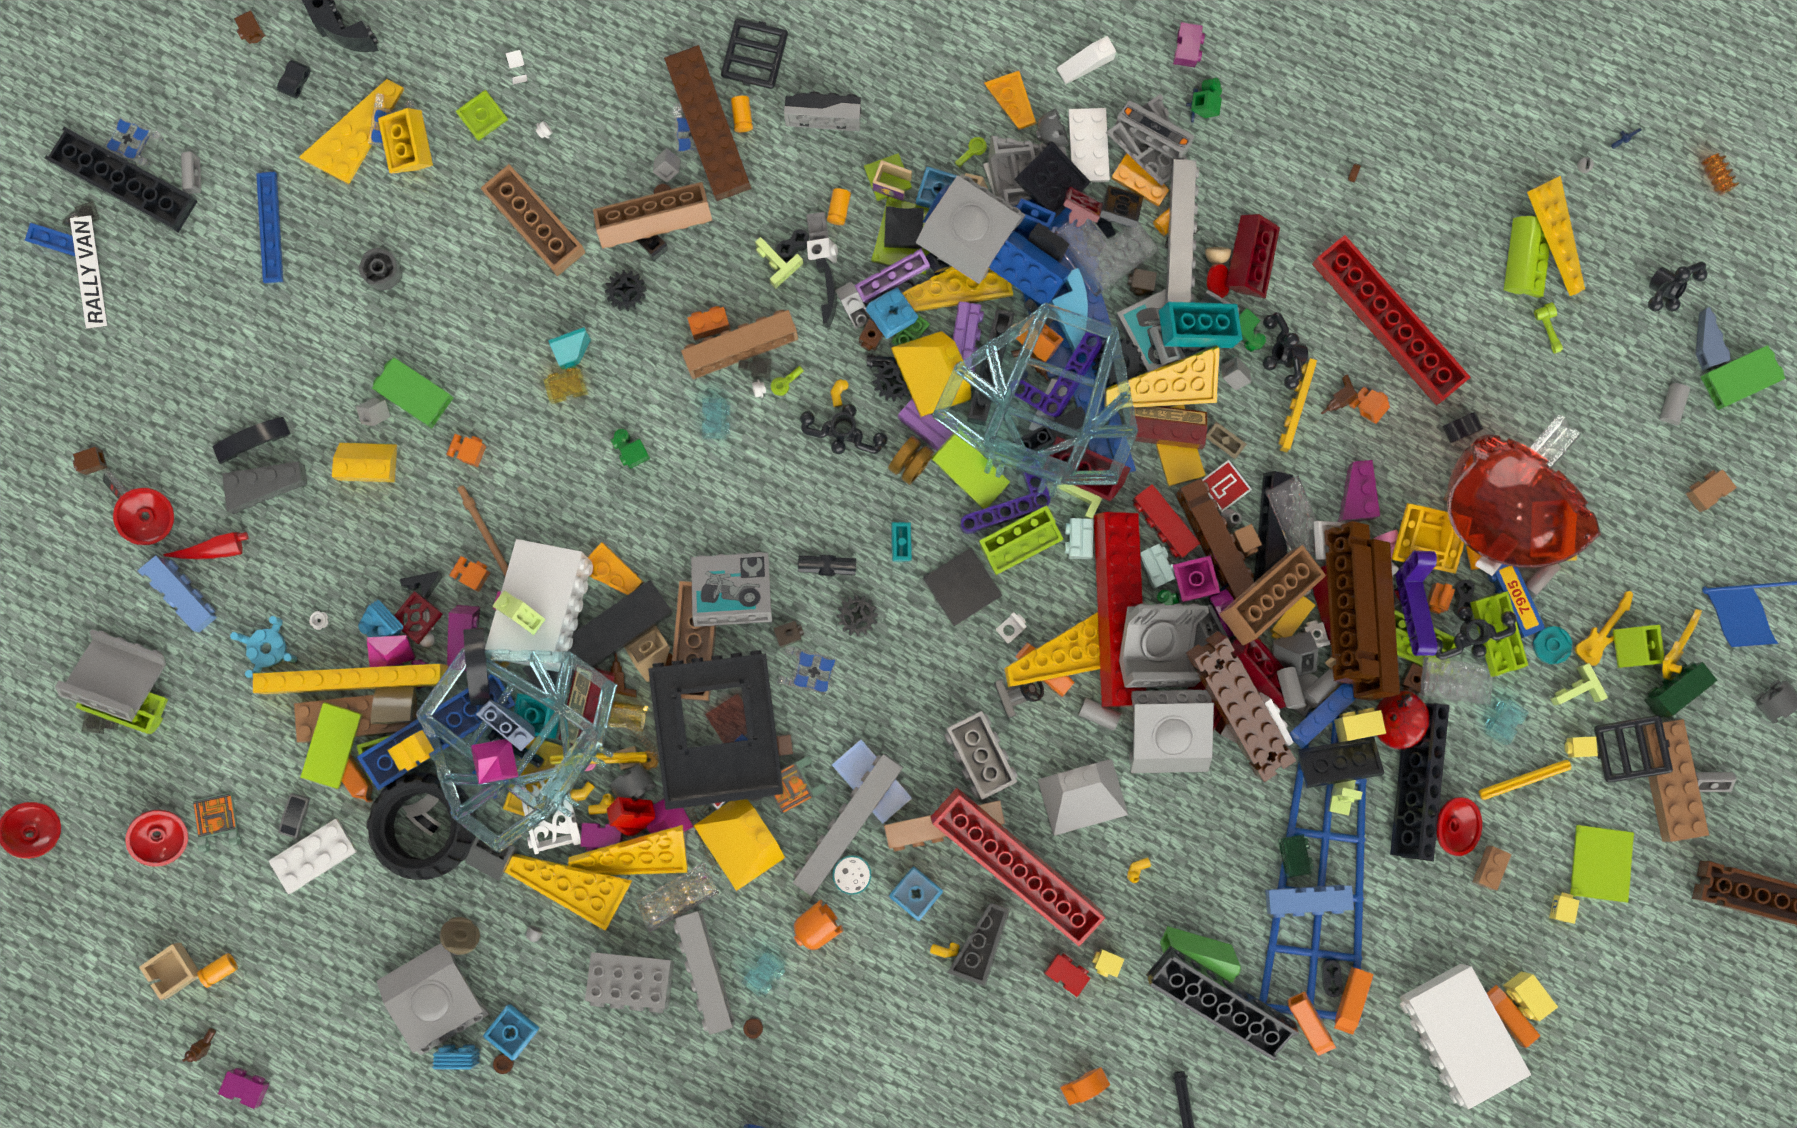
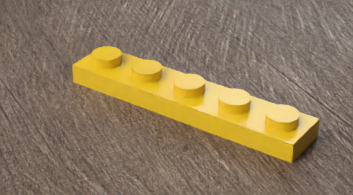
M1310 358L1302 366L1303 375L1298 387L1294 390L1297 392L1296 398H1292L1289 409H1292L1284 422V427H1286L1285 434L1282 433L1279 438L1280 451L1287 453L1291 448L1317 360Z

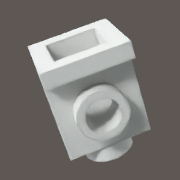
M1317 620L1306 623L1307 627L1302 628L1303 633L1311 632L1317 648L1330 645L1323 622L1318 624ZM1314 631L1319 632L1318 638L1314 636Z

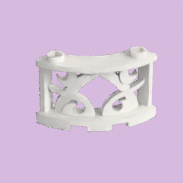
M555 764V768L523 776L518 774V782L514 783L516 793L520 794L530 834L527 837L529 848H533L535 854H539V851L574 843V845L581 844L580 832L563 764ZM555 777L546 784L543 781L544 779ZM540 781L542 786L540 790L535 785H532L534 788L533 792L529 793L526 790L525 784ZM551 789L552 793L554 790H558L559 796L557 798L552 797L548 790ZM544 794L552 802L564 804V808L559 809L555 813L552 824L543 820L535 813L537 805ZM527 798H533L528 808ZM563 815L566 818L565 822L561 823L559 821L560 826H557L558 816ZM532 820L540 826L534 829ZM549 830L552 831L553 839L538 841L537 835L539 832H543L545 834L544 838H546ZM557 833L569 834L556 838Z

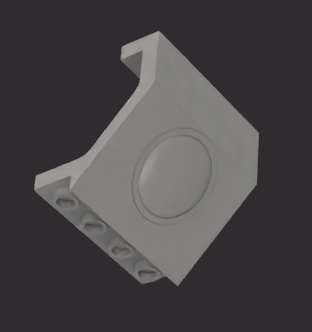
M963 174L957 175L927 219L916 243L980 284L987 276L992 261L1013 230L1023 221L1025 214L1018 208L1006 203L1003 198L989 192L986 187L974 182L970 177Z
M1142 603L1136 607H1128L1119 658L1125 687L1196 686L1201 679L1197 672L1194 671V667L1186 652L1194 647L1197 625L1209 613L1208 606H1199V604L1182 606V604L1147 605Z
M1207 690L1132 691L1134 728L1133 752L1129 754L1131 773L1208 772L1213 750L1214 703H1212Z
M441 943L377 980L383 1004L413 1053L417 1052L419 1055L430 1051L435 1046L447 1041L450 1037L464 1031L467 1027L489 1015L487 1007L474 995L457 966L454 958L457 954L446 950Z

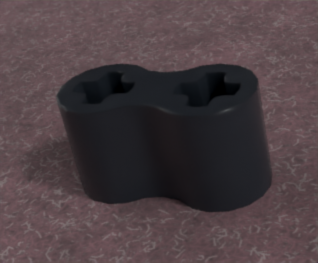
M290 60L283 76L278 82L277 90L297 99L310 75V67Z
M798 229L793 232L790 239L778 243L777 254L784 262L790 261L796 252L807 249V241H809L807 232ZM797 238L804 239V242L797 241ZM782 249L789 250V253L782 252Z
M1476 412L1442 426L1450 444L1483 430Z
M1469 580L1459 581L1453 586L1456 599L1453 612L1457 617V612L1461 606H1468L1472 609L1470 602H1473L1474 585ZM1460 587L1466 588V592L1460 590Z

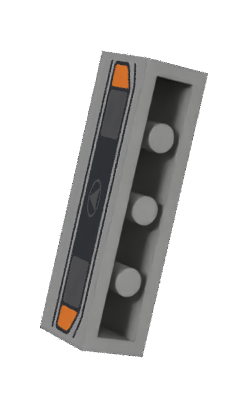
M1130 100L1120 112L1116 121V125L1119 122L1122 123L1129 135L1173 159H1183L1194 139V135L1175 126L1173 123L1162 119L1155 113L1142 108L1139 104L1133 103Z

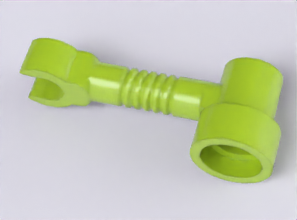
M1550 302L1544 304V307L1534 310V316L1537 321L1542 320L1550 339L1552 351L1555 354L1561 352L1563 346L1551 324L1550 318L1557 316V309L1554 303Z

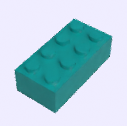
M1168 302L1159 310L1164 346L1208 348L1218 346L1219 348H1233L1243 340L1237 304Z

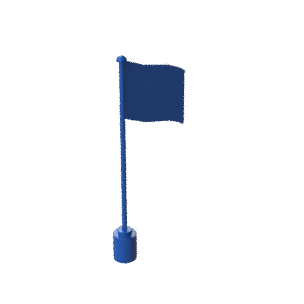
M1797 581L1707 588L1705 586L1702 588V592L1707 594L1712 602L1722 632L1731 647L1779 644L1770 630L1763 605L1753 588L1797 585Z

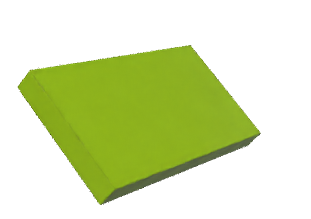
M957 430L931 458L982 509L988 508L1010 483Z
M326 702L322 704L300 778L332 788H340L362 717L361 713Z

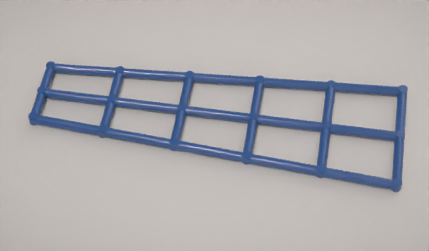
M1333 720L1331 722L1333 723L1331 744L1339 743L1335 723ZM1298 762L1277 889L1298 888L1286 886L1294 835L1322 839L1317 886H1325L1329 840L1357 843L1355 894H1353L1355 924L1354 954L1319 950L1322 915H1314L1311 949L1276 944L1281 917L1272 919L1259 1000L1280 1013L1292 1015L1293 1013L1289 1006L1267 1003L1275 952L1310 956L1307 996L1314 1006L1318 958L1353 962L1354 968L1361 970L1367 779H1358L1355 784H1358V791L1362 792L1361 800H1358L1357 835L1330 832L1332 812H1329L1328 809L1333 784H1329L1326 787L1322 831L1296 828L1304 779L1300 762ZM1316 1010L1320 1018L1332 1020L1336 1018L1337 1012Z

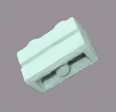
M1070 518L1069 523L1065 525V535H1069V542H1065V554H1068L1069 559H1092L1093 519Z
M1157 544L1140 552L1141 565L1153 590L1176 579L1173 564H1169L1167 560L1169 556L1165 547Z

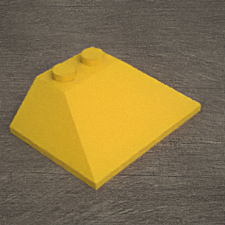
M940 331L891 348L920 417L971 400L970 375L955 341L944 332Z
M1407 503L1391 559L1405 562L1414 550L1434 551L1437 556L1434 569L1456 574L1471 518Z
M748 799L729 801L693 825L736 891L785 858L771 832Z

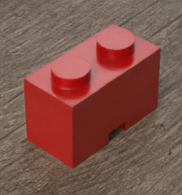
M617 797L607 808L610 826L645 829L656 818L652 800L638 799L637 801H632V798Z
M1057 953L1044 973L1057 983L1061 980L1065 983L1063 987L1078 997L1091 979L1087 976L1089 971L1081 965L1075 967L1071 964L1073 960L1063 953L1060 956Z

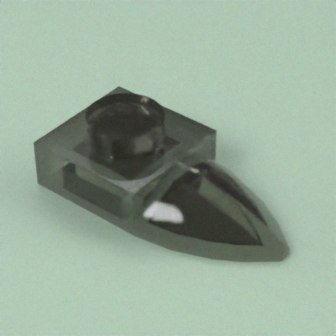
M91 201L76 206L75 210L65 217L62 225L71 227L70 218L91 216L92 223L99 221L100 217L95 203Z

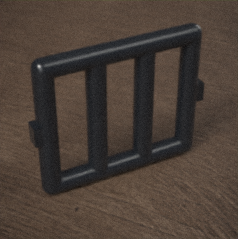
M736 19L721 70V77L743 82V85L749 87L752 84L773 89L785 49L788 31L767 26L766 22L759 21L754 23ZM740 28L780 36L778 46L738 37ZM736 44L775 53L774 61L769 63L735 55ZM731 62L770 70L769 80L729 72Z
M1655 715L1594 727L1599 750L1597 751V757L1601 759L1606 782L1611 783L1672 773L1673 767L1668 749L1671 746L1669 739L1666 740L1661 716ZM1643 725H1655L1664 765L1662 767L1652 768ZM1625 728H1635L1643 770L1632 771L1623 733ZM1615 730L1624 773L1612 774L1603 732Z

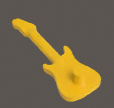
M1631 591L1624 593V597L1618 604L1619 607L1599 633H1597V627H1593L1590 635L1576 645L1575 653L1586 664L1590 663L1591 666H1596L1600 662L1605 647L1614 641L1613 636L1610 638L1606 636L1624 612L1630 610L1633 598Z
M1695 609L1679 641H1675L1671 651L1662 661L1663 678L1669 680L1673 672L1680 674L1682 666L1676 664L1684 653L1682 650L1696 628L1702 610Z

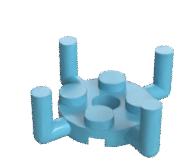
M271 616L269 622L273 624L272 628L257 630L251 637L237 632L231 633V639L247 644L246 656L255 664L253 671L247 670L245 672L246 677L253 679V673H260L263 667L275 666L283 659L291 663L297 661L295 655L287 653L285 640L279 633L283 623L281 618ZM265 643L271 645V651L267 654H264L262 651V646Z

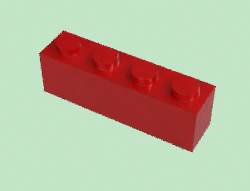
M1153 484L1132 500L1134 502V509L1138 513H1143L1146 517L1145 522L1150 528H1155L1158 532L1157 537L1162 543L1166 542L1170 547L1169 552L1174 558L1178 557L1181 560L1201 544Z

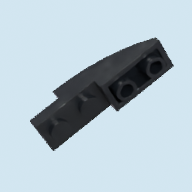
M1082 406L1013 441L1021 458H1024L1055 442L1057 436L1062 438L1089 424L1090 421Z

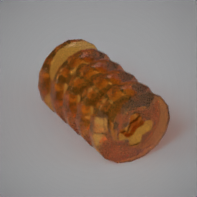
M1720 153L1712 155L1701 162L1702 165H1708L1704 170L1705 172H1710L1708 174L1709 179L1714 178L1711 181V185H1717L1714 188L1715 192H1720L1717 196L1731 191L1740 184L1739 182H1732L1736 175L1729 176L1733 169H1726L1730 163H1723L1722 161L1727 156H1720Z

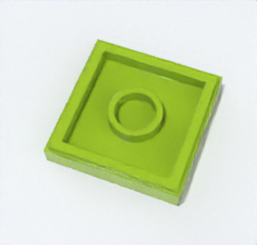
M486 90L455 111L477 141H480L508 120Z
M899 153L881 159L904 168ZM881 160L864 165V170L872 190L873 180ZM885 172L881 175L879 182L903 191L912 189L910 181ZM873 191L877 201L890 197Z

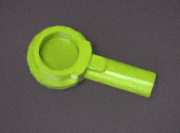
M974 137L970 140L969 149L954 162L959 168L973 155L979 156L984 154L987 144L983 138Z
M798 366L785 378L777 377L773 379L770 385L773 394L777 396L785 395L789 391V383L803 373L804 370Z

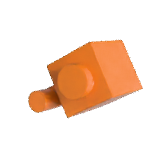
M1365 387L1358 392V398L1349 403V406L1353 409L1358 405L1360 414L1375 424L1390 408L1388 397L1383 392H1376L1373 389L1369 392Z
M454 434L446 455L454 457L455 452L458 451L457 459L478 467L486 449V446L482 443L483 440L472 436L471 439L465 437L463 443L460 444L462 436Z
M460 556L449 576L456 579L459 573H461L462 576L459 581L479 592L491 573L486 570L488 566L479 561L476 564L470 561L468 566L464 567L468 559Z
M1440 583L1432 585L1427 598L1431 612L1440 614L1441 612L1448 611L1455 592L1452 585L1447 583L1445 585Z

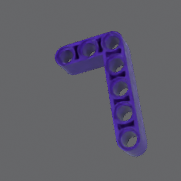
M1088 332L1083 336L1049 395L1023 380L1014 381L1011 385V392L1019 399L1053 418L1059 417L1100 351L1102 339L1095 332ZM1091 338H1097L1094 346L1088 345V341ZM1082 354H1086V361L1083 363H1079V356ZM1077 371L1076 378L1070 380L1068 377L1069 373ZM1020 385H1024L1025 391L1018 394L1017 388ZM1062 387H1066L1067 393L1064 396H1059V390ZM1040 394L1041 400L1038 403H1034L1033 397ZM1057 404V410L1050 413V405Z
M1025 456L1020 464L1029 495L965 515L960 523V528L964 533L972 534L1027 516L1046 505L1049 506L1051 501L1050 494L1039 462L1035 456ZM1031 461L1034 464V468L1027 469L1024 463ZM1032 479H1038L1040 481V486L1033 487L1030 481ZM1042 496L1046 499L1047 503L1039 505L1036 498ZM1021 502L1026 503L1028 510L1021 511L1018 504ZM1007 508L1010 511V516L1003 517L1000 514V510ZM984 514L991 515L992 521L990 523L982 520ZM971 520L974 523V527L968 529L964 526V522Z
M1414 550L1396 574V583L1412 653L1415 656H1434L1437 653L1436 636L1423 585L1425 578L1436 566L1437 556L1434 551Z

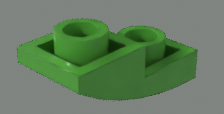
M918 315L916 322L898 332L891 342L897 346L919 339L931 324Z

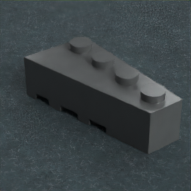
M299 461L222 473L226 509L232 514L239 513L241 510L251 508L258 503L270 500L277 495L287 493L307 484L305 465Z
M990 903L947 973L984 986L987 985L1011 909Z

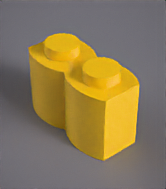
M423 730L411 735L388 750L399 771L404 768L407 771L417 766V761L422 763L431 758L429 754L434 751Z

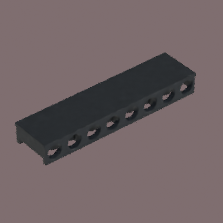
M63 127L62 130L64 132L49 156L46 155L44 159L179 233L197 204V200L175 186Z
M649 580L573 633V644L567 653V666L563 668L562 673L531 666H524L522 669L540 696L551 699L572 684L576 664L592 668L597 667L668 618L673 612L652 581Z
M1425 703L1429 713V724L1424 737L1414 746L1401 749L1390 855L1434 861L1450 705Z
M1169 946L1146 974L1149 985L1273 1061L1277 1059V1053L1292 1036L1299 1034L1296 1022L1172 946Z

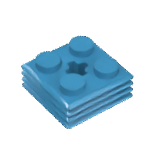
M926 167L916 198V204L930 209L937 196L935 190H938V188L943 189L947 185L950 186L957 175Z
M898 287L870 302L866 308L870 317L887 339L912 325L918 319L917 313Z
M380 600L368 605L358 623L360 632L368 637L399 636L403 629L401 622Z
M913 866L889 897L917 921H920L943 893V890ZM919 888L921 890V897H915L913 899L911 897V890H917Z
M509 1004L495 1019L483 1037L508 1058L515 1060L537 1033L539 1027ZM514 1028L516 1035L509 1036V1030L507 1029Z
M444 1044L443 1047H439L438 1051L433 1054L434 1066L432 1068L472 1069L480 1063L478 1061L480 1059V1049L475 1048L474 1044H465L459 1048H455V1044Z

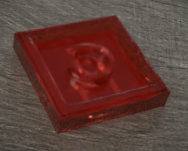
M738 693L705 714L723 743L734 742L742 733L744 735L747 734L744 704Z

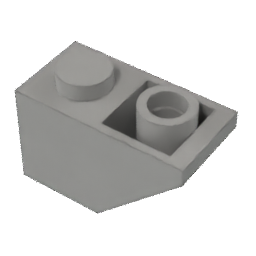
M852 281L836 289L835 291L855 329L867 324L871 317L866 311V307Z

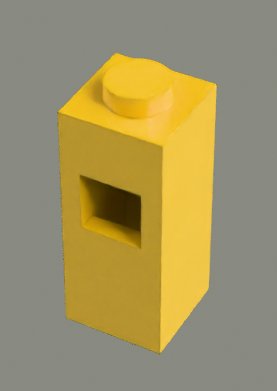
M1303 596L1269 630L1272 633L1271 637L1277 640L1282 637L1292 636L1315 607V604Z

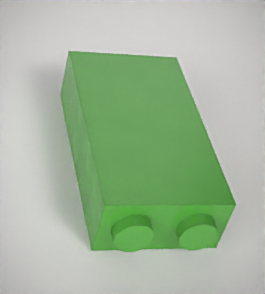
M1768 345L1701 376L1717 410L1786 379L1784 370L1778 365L1775 353Z
M394 357L385 364L383 373L375 378L372 387L374 391L431 429L453 400L449 393Z
M1167 926L1160 941L1163 953L1169 946H1172L1233 983L1235 977L1241 971V965L1231 944Z

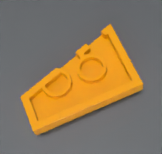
M1020 71L984 83L1018 130L1036 124Z
M1126 153L1111 177L1112 180L1134 193L1144 196V199L1158 207L1169 192L1165 184L1160 185L1128 153Z
M601 542L588 556V559L593 564V571L589 576L597 581L605 583L627 595L644 583L604 542Z

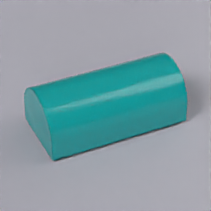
M911 522L891 523L892 562L912 561Z

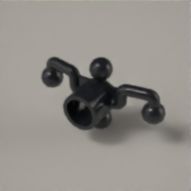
M1701 261L1688 267L1681 266L1675 273L1665 267L1659 268L1649 284V288L1656 291V293L1648 301V308L1654 312L1660 311L1664 306L1662 297L1665 296L1668 298L1665 302L1666 309L1671 312L1677 311L1681 306L1679 298L1685 292L1691 274L1693 279L1698 282L1704 281L1707 278L1706 263Z
M1275 312L1264 318L1263 325L1267 329H1274L1278 324L1281 332L1276 338V344L1272 349V356L1265 357L1262 364L1264 369L1268 371L1274 370L1277 364L1285 365L1287 368L1294 367V375H1288L1284 379L1285 387L1293 390L1299 385V380L1302 376V366L1308 358V348L1304 343H1299L1300 338L1296 333H1289V327L1283 315Z
M852 404L843 406L842 412L833 416L831 421L825 422L821 430L809 428L815 421V416L812 412L805 411L800 416L801 430L804 434L817 438L831 436L837 439L831 444V450L835 454H842L845 451L846 445L844 441L852 442L857 449L871 454L879 453L888 442L886 434L878 432L873 436L874 446L862 443L863 433L860 429L856 428L853 417L856 415L857 410ZM843 421L848 422L852 427L848 433L844 434L836 431L837 424Z
M1462 606L1457 614L1464 623L1460 627V633L1454 637L1456 648L1442 652L1443 642L1436 638L1437 653L1435 656L1440 660H1445L1461 654L1465 647L1473 645L1471 648L1473 656L1476 658L1484 657L1487 653L1484 643L1490 638L1497 641L1512 636L1516 632L1515 623L1517 617L1515 613L1506 611L1502 614L1501 622L1508 629L1496 633L1494 626L1485 620L1471 619L1473 617L1472 609L1468 606ZM1472 624L1477 625L1480 629V635L1475 640L1469 634Z

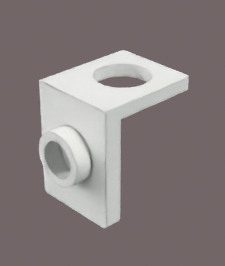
M829 238L807 241L809 260L828 258L831 262L837 263V245ZM816 244L822 246V251L819 254L812 253V248Z
M1013 612L1007 620L996 628V631L1007 643H1010L1027 627L1025 625L1026 621L1020 614L1016 615ZM1006 625H1012L1014 627V634L1011 636L1005 635L1003 628Z

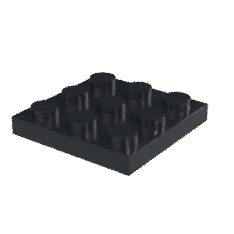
M1053 141L1014 179L1039 206L1055 212V218L1066 208L1063 204L1069 187L1082 192L1091 183Z
M969 548L923 578L953 626L958 625L1002 597L1001 592L972 548Z

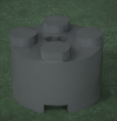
M374 248L363 254V258L358 266L359 272L371 287L378 291H384L393 288L400 282L402 278L401 265L390 252Z
M1778 679L1769 686L1771 689L1766 693L1758 694L1754 698L1756 706L1772 723H1777V718L1781 716L1787 718L1797 710V690L1787 680L1780 681Z
M641 763L630 768V771L620 775L610 784V788L616 797L632 798V801L633 799L634 801L641 799L645 796L644 793L646 791L649 792L656 787L653 779Z

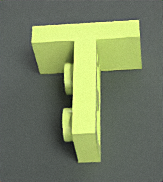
M761 237L755 241L757 253L762 258L766 257L770 261L768 264L774 271L779 270L770 278V283L775 289L803 265V259L798 254L788 263H785Z
M1060 480L1057 488L1090 504L1084 519H1092L1102 498Z
M505 590L493 604L495 609L533 635L546 620L523 601L515 598Z
M1590 663L1577 667L1582 679L1572 683V688L1568 690L1563 688L1554 693L1556 696L1551 698L1554 706L1560 705L1588 690L1595 702L1608 698Z
M1356 780L1333 784L1329 812L1349 816L1351 803H1354L1355 800H1361L1362 797L1361 791L1354 790Z

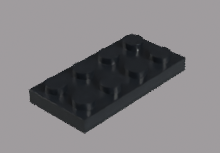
M1375 737L1303 748L1297 751L1306 788L1382 776L1385 773Z

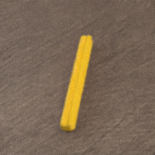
M646 752L550 755V763L553 765L647 762Z
M1563 760L1479 790L1480 798L1486 800L1571 770L1570 761Z

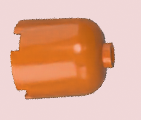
M819 900L794 922L793 926L796 934L794 939L799 946L804 945L810 950H817L844 931L842 925L838 926L835 922L838 919L835 913L827 904L823 906L822 900Z

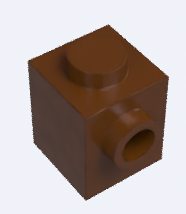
M251 10L234 18L239 28L236 31L241 40L245 39L249 44L258 43L266 36Z
M869 319L861 333L859 343L863 349L867 351L872 349L876 352L884 335L871 319Z
M97 447L73 454V466L79 473L88 475L108 468L103 450Z
M1414 663L1409 664L1399 686L1403 687V691L1413 694L1421 693L1430 671Z

